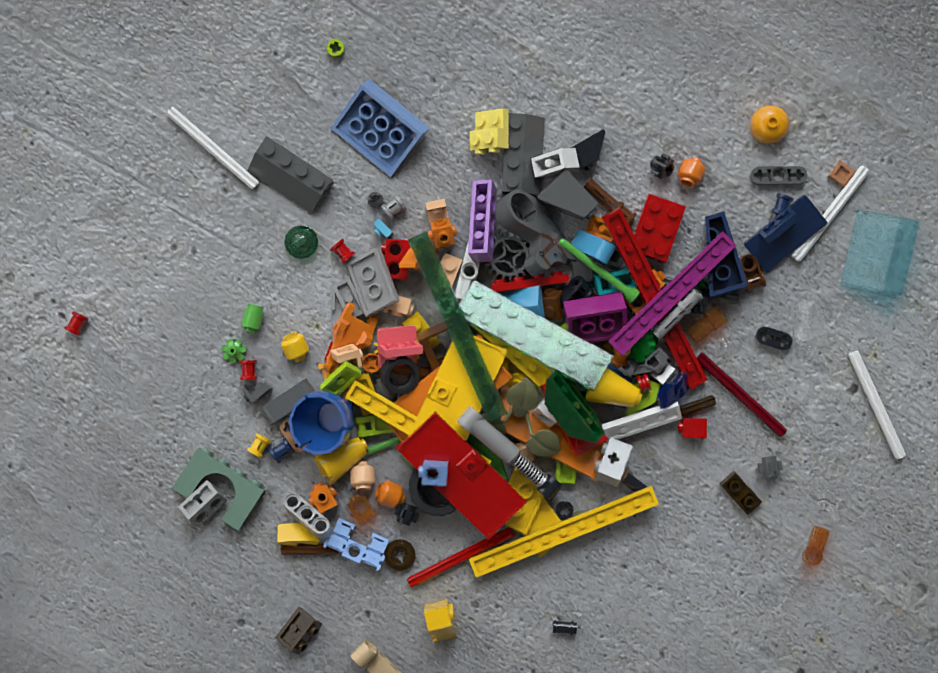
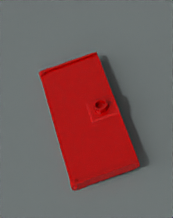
M436 411L396 448L418 471L419 466H423L424 460L447 461L448 475L446 486H433L488 540L527 503L477 450L473 449ZM428 470L430 476L435 477L438 475L437 470Z

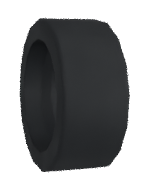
M398 356L397 359H387L381 367L380 378L383 385L394 394L403 395L414 390L419 382L420 374L417 365L405 356ZM399 364H405L411 372L409 379L403 385H393L389 380L391 370Z

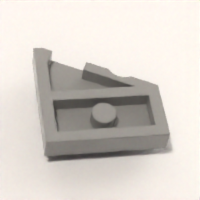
M350 277L332 285V328L348 302L355 305L352 316L358 317L364 314Z

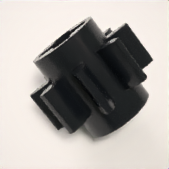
M664 153L661 157L655 156L650 163V168L652 169L650 172L660 179L663 176L668 177L674 171V160Z
M405 502L402 506L398 505L394 515L398 516L396 521L410 526L411 522L416 523L419 516L416 513L417 507Z

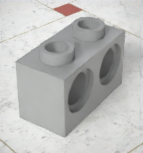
M206 480L178 508L189 521L200 527L228 500L217 487Z

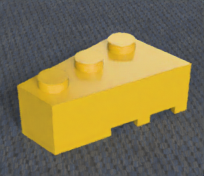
M448 599L425 604L424 616L428 632L432 636L434 643L457 637L453 620H455L453 603L449 604Z

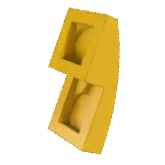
M300 523L279 524L277 526V544L297 546L298 543L318 545L319 539Z

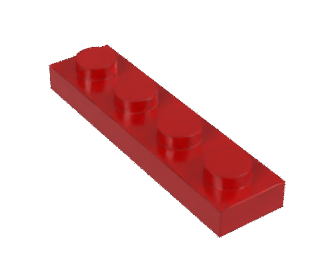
M563 271L552 272L550 277H544V274H539L537 276L532 275V279L525 280L524 276L515 277L513 282H505V279L494 280V284L489 285L490 293L533 286L570 282L569 274L563 275Z

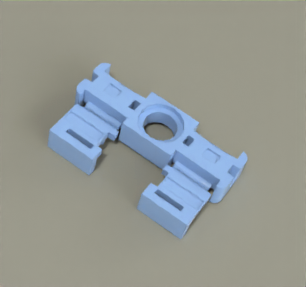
M339 518L333 530L335 533L326 539L324 548L326 549V546L341 552L342 557L358 564L362 561L377 568L376 571H379L385 558L384 554L382 557L380 555L384 553L389 540L373 533L371 537L373 539L371 545L368 544L367 547L349 539L350 536L348 534L350 530L354 529L355 525ZM357 546L360 554L357 557H351L348 552L350 547Z

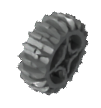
M507 230L506 237H503L502 232H499L500 239L497 240L494 236L493 251L501 243L503 254L494 259L493 262L484 264L485 268L492 267L488 274H492L495 271V280L500 275L502 276L501 279L509 277L508 282H512V277H519V274L526 278L527 275L524 272L526 270L525 263L517 270L515 260L525 254V260L530 258L529 247L527 248L526 246L529 242H523L522 238H516L515 234L510 236V232ZM506 241L516 242L522 249L511 250ZM506 249L508 252H510V254H516L512 258L513 266L511 265V262H508V260L505 261V259H503L506 256ZM506 263L512 273L503 272L495 265Z

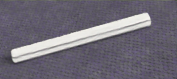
M174 107L168 110L166 113L168 117L251 189H255L258 186V180Z
M865 166L859 167L822 215L828 222L827 225L792 254L794 260L800 262L869 174L868 168Z
M859 351L849 353L848 357L896 459L905 457L906 453Z

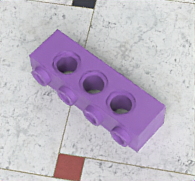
M475 180L472 185L468 254L473 262H493L497 188L492 180Z

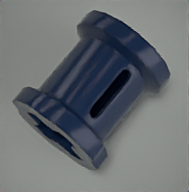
M777 193V201L771 213L779 215L793 202L794 199L792 197Z
M286 438L276 447L269 448L271 455L277 463H280L281 459L288 454L295 452Z

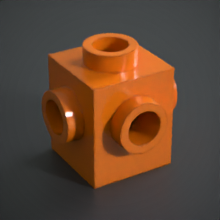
M449 218L430 222L432 230L428 231L430 242L435 241L436 248H448L455 244L454 237L457 236L456 227L451 225Z
M320 482L312 487L313 491L309 493L311 496L308 498L313 508L317 507L319 513H323L339 504L336 496H338L336 489L333 485L329 486L328 483L323 485ZM320 494H324L326 499H322Z

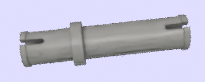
M693 289L683 301L680 300L677 303L678 306L652 332L659 339H662L672 327L686 314L691 312V309L703 299V296L696 289Z

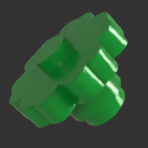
M649 330L631 347V354L628 357L630 359L634 358L637 363L644 362L655 351L658 337Z

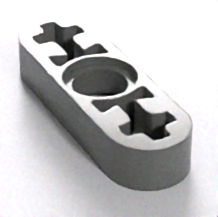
M758 166L750 172L749 177L755 185H799L805 182L808 174L806 169L801 166ZM758 170L760 171V174H768L767 170H770V181H767L768 177H762L760 181H758V178L754 177V174H756ZM787 170H790L789 174H795L799 170V174H803V177L799 178V181L796 177H789V181H787ZM774 171H782L784 174L783 180L776 181L773 178Z

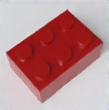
M652 194L646 196L633 233L645 257L661 263L667 262L686 206Z

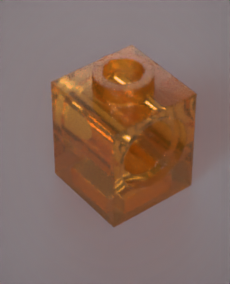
M357 493L349 498L350 503L347 506L359 525L377 514L365 493L363 495ZM358 502H363L366 505L365 512L360 513L356 510Z

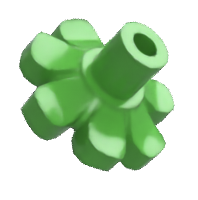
M233 339L227 340L228 346L223 345L221 348L222 351L226 352L223 354L224 360L230 358V363L235 364L237 359L239 361L244 360L245 357L242 353H245L247 349L245 346H241L242 341L237 339L234 343Z

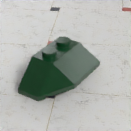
M556 369L546 379L544 405L568 436L596 443L605 431L601 427L595 411L572 381Z

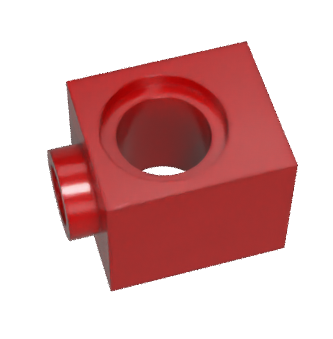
M682 418L681 422H678V433H681L682 438H707V419Z

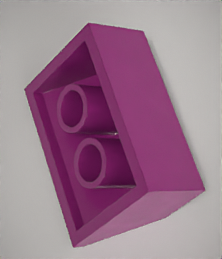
M622 292L563 302L569 346L610 340L627 324V308Z

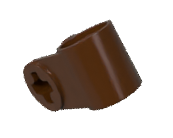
M750 254L740 256L739 259L748 284L747 289H745L746 292L750 293L752 289L760 286L766 287V281L756 257ZM745 258H749L752 262L749 269L743 266Z

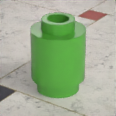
M248 304V307L245 308L241 327H244L245 332L255 334L256 331H260L264 312H262L263 307Z

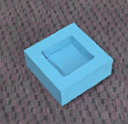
M379 218L373 223L376 226L374 231L381 238L385 236L388 239L393 234Z

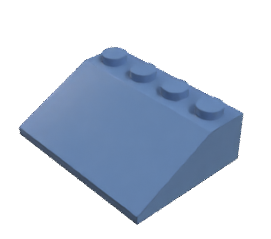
M370 79L360 85L331 127L335 133L389 177L393 176L430 129Z

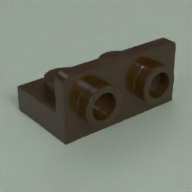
M298 606L275 638L290 652L299 655L306 650L312 637L318 634L322 623Z

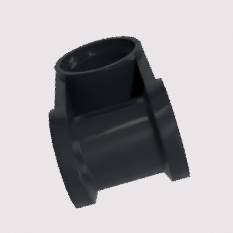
M579 275L571 279L569 284L562 290L563 295L560 297L562 310L564 311L563 302L590 298L593 295V288L584 282L582 276Z

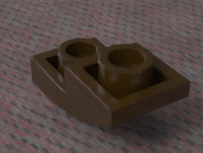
M735 471L719 483L747 515L762 503Z

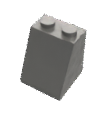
M567 170L560 174L536 198L541 204L579 220H583L585 217L589 220L598 211L596 207L599 203Z

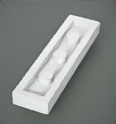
M676 400L604 423L602 427L605 431L604 434L609 440L610 437L618 440L680 420L682 416Z

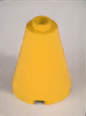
M598 364L585 400L595 403L634 407L635 404L639 405L642 394L639 393L640 389L604 365Z
M356 437L349 439L334 453L317 454L314 457V461L322 476H327L330 479L327 483L332 485L367 455L366 450H368V446L364 439L360 440Z

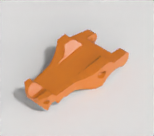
M351 302L345 305L341 316L332 328L333 345L329 355L326 357L327 361L323 365L326 372L330 374L341 365V363H337L332 358L331 350L354 344L358 349H363L370 346L373 340V332L378 318L373 315L365 323L352 316L355 305Z

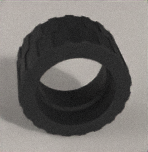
M416 468L413 470L409 479V493L412 502L415 503L418 509L431 516H445L457 509L449 501L444 504H433L427 501L420 491L421 478H419V471Z

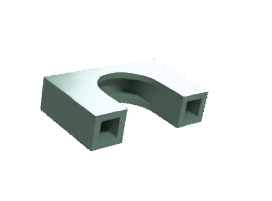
M206 447L203 449L197 448L172 489L188 498L197 490L202 480L209 474L219 473L227 476L235 487V499L222 521L239 531L265 492L264 484L256 479H248L246 477L247 473L239 468L234 470L229 466L231 463L223 458L217 459L213 456L214 452Z

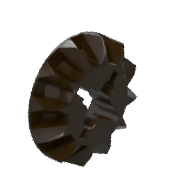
M404 539L394 540L385 549V561L394 570H406L414 563L415 549L410 542ZM397 547L401 552L408 551L403 556V563L399 558H392V556L397 554Z

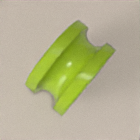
M339 39L330 40L327 44L328 54L333 58L343 55L345 48L342 41ZM335 43L341 49L337 53H333V50L330 48L332 45L335 46Z

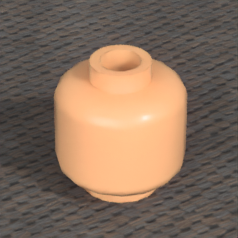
M365 461L356 463V466L350 469L351 486L356 491L371 490V487L376 483L375 468L368 465V462Z

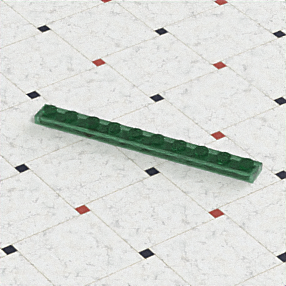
M428 232L408 239L488 421H493L508 414Z

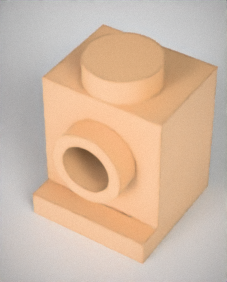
M398 296L400 301L383 311L388 313L391 310L392 315L403 318L404 314L412 315L414 305L411 304V299Z

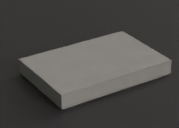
M376 247L346 263L365 317H371L400 301L380 247Z

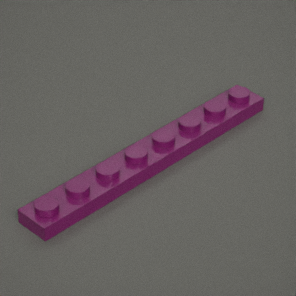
M722 231L608 342L623 356L737 245Z

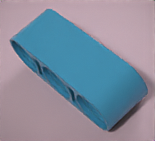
M580 229L571 242L573 246L586 256L604 264H608L616 249V246Z

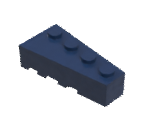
M724 211L705 217V247L722 231L734 242ZM736 247L707 274L709 300L747 289L748 284Z

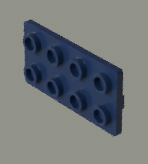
M804 194L745 241L744 246L756 257L761 267L768 272L827 225L828 222Z

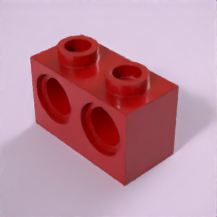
M386 239V243H382V254L385 255L388 270L392 264L399 265L410 249V240ZM393 245L401 247V252L398 255L390 253V248ZM400 268L399 273L396 275L390 273L392 280H408L409 269Z

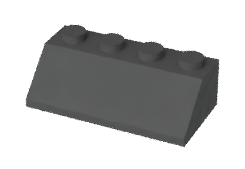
M509 113V148L504 149L502 194H509L513 190H523L530 195L537 196L541 193L542 177L535 178L531 158L543 155L545 118L529 114Z
M267 136L255 152L247 170L310 213L314 212L334 182L330 177Z

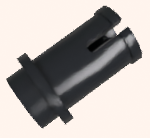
M554 620L553 633L570 634V636L577 634V622H573V620L571 622Z

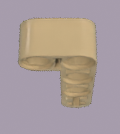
M367 639L350 655L361 668L365 667L370 673H401Z

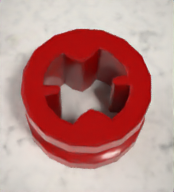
M643 374V377L637 376L641 393H644L645 390L651 391L647 375Z

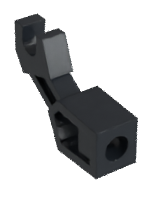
M659 347L645 359V364L639 365L628 359L627 362L630 364V368L624 370L620 366L618 369L626 378L633 379L643 374H660L672 360ZM656 360L660 362L655 367L651 366V364H653Z

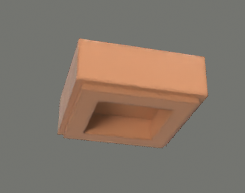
M839 160L828 177L844 188L856 171Z

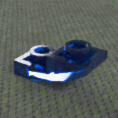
M679 372L672 382L665 381L661 389L658 390L657 399L660 400L661 409H665L677 402L689 390L687 373Z

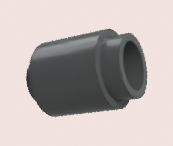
M381 378L375 380L376 384L373 386L376 393L394 403L398 399V394L389 391L383 385Z

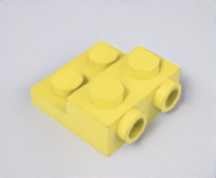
M502 108L475 112V130L470 131V151H475L476 155H485L487 151L489 153H500L501 149H508L509 109Z

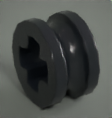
M561 501L556 505V513L559 517L566 519L572 516L574 509L570 502ZM563 504L564 506L569 505V513L567 515L560 513V506Z

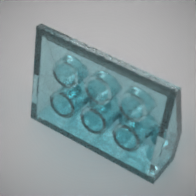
M858 209L840 285L895 299L902 298L920 221Z

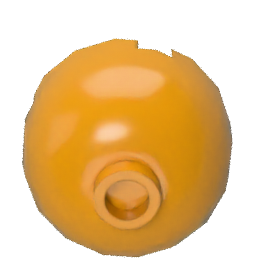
M766 105L759 108L752 115L750 121L752 136L758 142L768 145L780 142L789 130L787 113L775 105Z

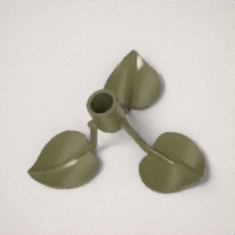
M527 377L507 391L506 401L512 407L509 408V412L503 420L495 412L481 415L502 435L506 432L504 423L507 422L512 413L517 417L525 415L529 434L532 437L526 442L529 451L541 457L553 456L561 451L559 438L554 432L539 430L535 434L533 433L529 411L534 410L539 405V395L535 386Z

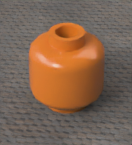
M696 157L685 159L681 163L677 177L682 185L692 188L701 183L706 168L702 161Z
M389 480L379 483L375 492V497L379 504L392 509L396 508L399 504H403L405 494L403 493L402 485Z

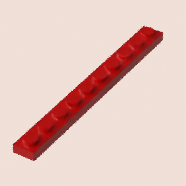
M617 208L601 218L647 305L662 289L621 208ZM671 309L668 313H666L656 323V325L658 326L665 319V317L668 316L673 310ZM678 322L663 336V339L688 388L693 389L708 379Z

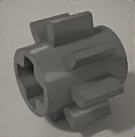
M776 456L762 457V463H757L759 473H764V477L779 476L778 471L783 470L782 461H777Z

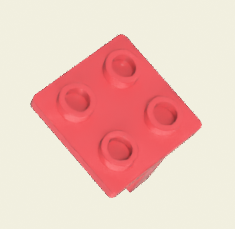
M415 325L377 330L378 365L380 368L387 359L394 360L398 356H405L416 364L417 354H423V346L417 342Z

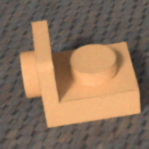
M445 199L425 203L429 222L448 218Z
M354 344L331 350L332 358L337 363L343 364L345 361L350 362L352 359L354 365L358 368L362 367V351Z

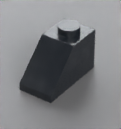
M604 129L571 147L576 149L580 171L584 168L588 171L596 166L595 162L599 159L606 133Z

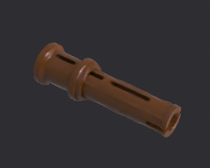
M592 178L584 185L583 188L587 189L611 212L621 208L622 212L626 215L625 218L628 224L636 217L637 214L632 213L626 208L624 202H618Z

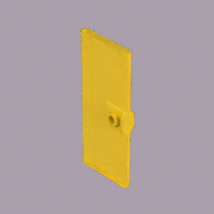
M458 328L408 437L436 411L467 441L470 432L463 428L457 420L469 406L480 413L509 351L506 348L497 347Z

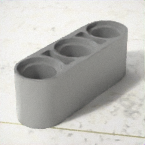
M289 493L285 496L283 503L290 516L320 540H326L331 536L332 529L330 523L321 513L296 493ZM292 502H298L295 507H289ZM306 514H312L311 518L303 519ZM320 526H326L324 531H317Z

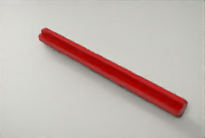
M507 527L495 533L491 539L485 538L408 577L407 582L413 588L513 537L514 533L510 527Z

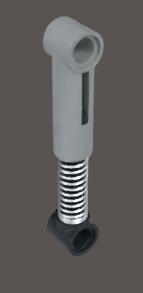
M469 406L459 417L457 422L463 428L473 434L505 463L512 464V466L522 472V475L525 474V477L530 479L532 483H535L536 489L548 500L552 501L562 489L563 485L550 474L546 475L534 463L524 457L515 444L488 423L472 407Z

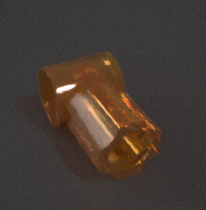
M715 305L687 331L699 343L713 330L716 331L723 326L728 319Z
M813 525L806 548L802 552V559L805 563L817 565L822 561V554L830 534L829 530ZM813 550L817 557L811 562L808 559V553Z

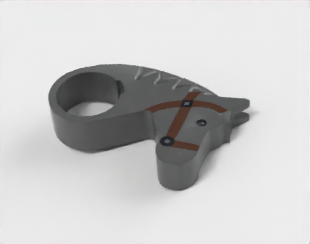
M513 190L497 202L496 216L500 224L507 231L528 241L530 244V258L525 260V269L529 274L537 276L550 267L557 269L563 264L568 265L570 261L576 260L571 253L559 245V240L563 238L556 223L545 207L532 195L523 190ZM511 203L520 209L524 218L523 221L515 215Z

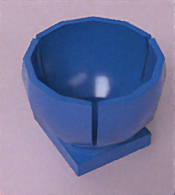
M329 391L307 393L292 408L289 417L291 436L299 447H303V450L314 455L334 453L351 439V432L354 427V402L343 399L341 396Z

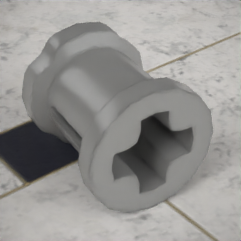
M397 195L387 205L381 206L390 220L394 219L393 216L401 210L405 211L407 209Z

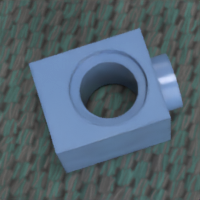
M424 460L423 466H419V478H422V484L446 486L448 462ZM435 469L438 475L432 477L428 474V470Z

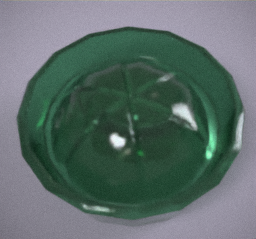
M294 226L285 235V249L295 258H308L314 254L318 247L317 234L309 226Z

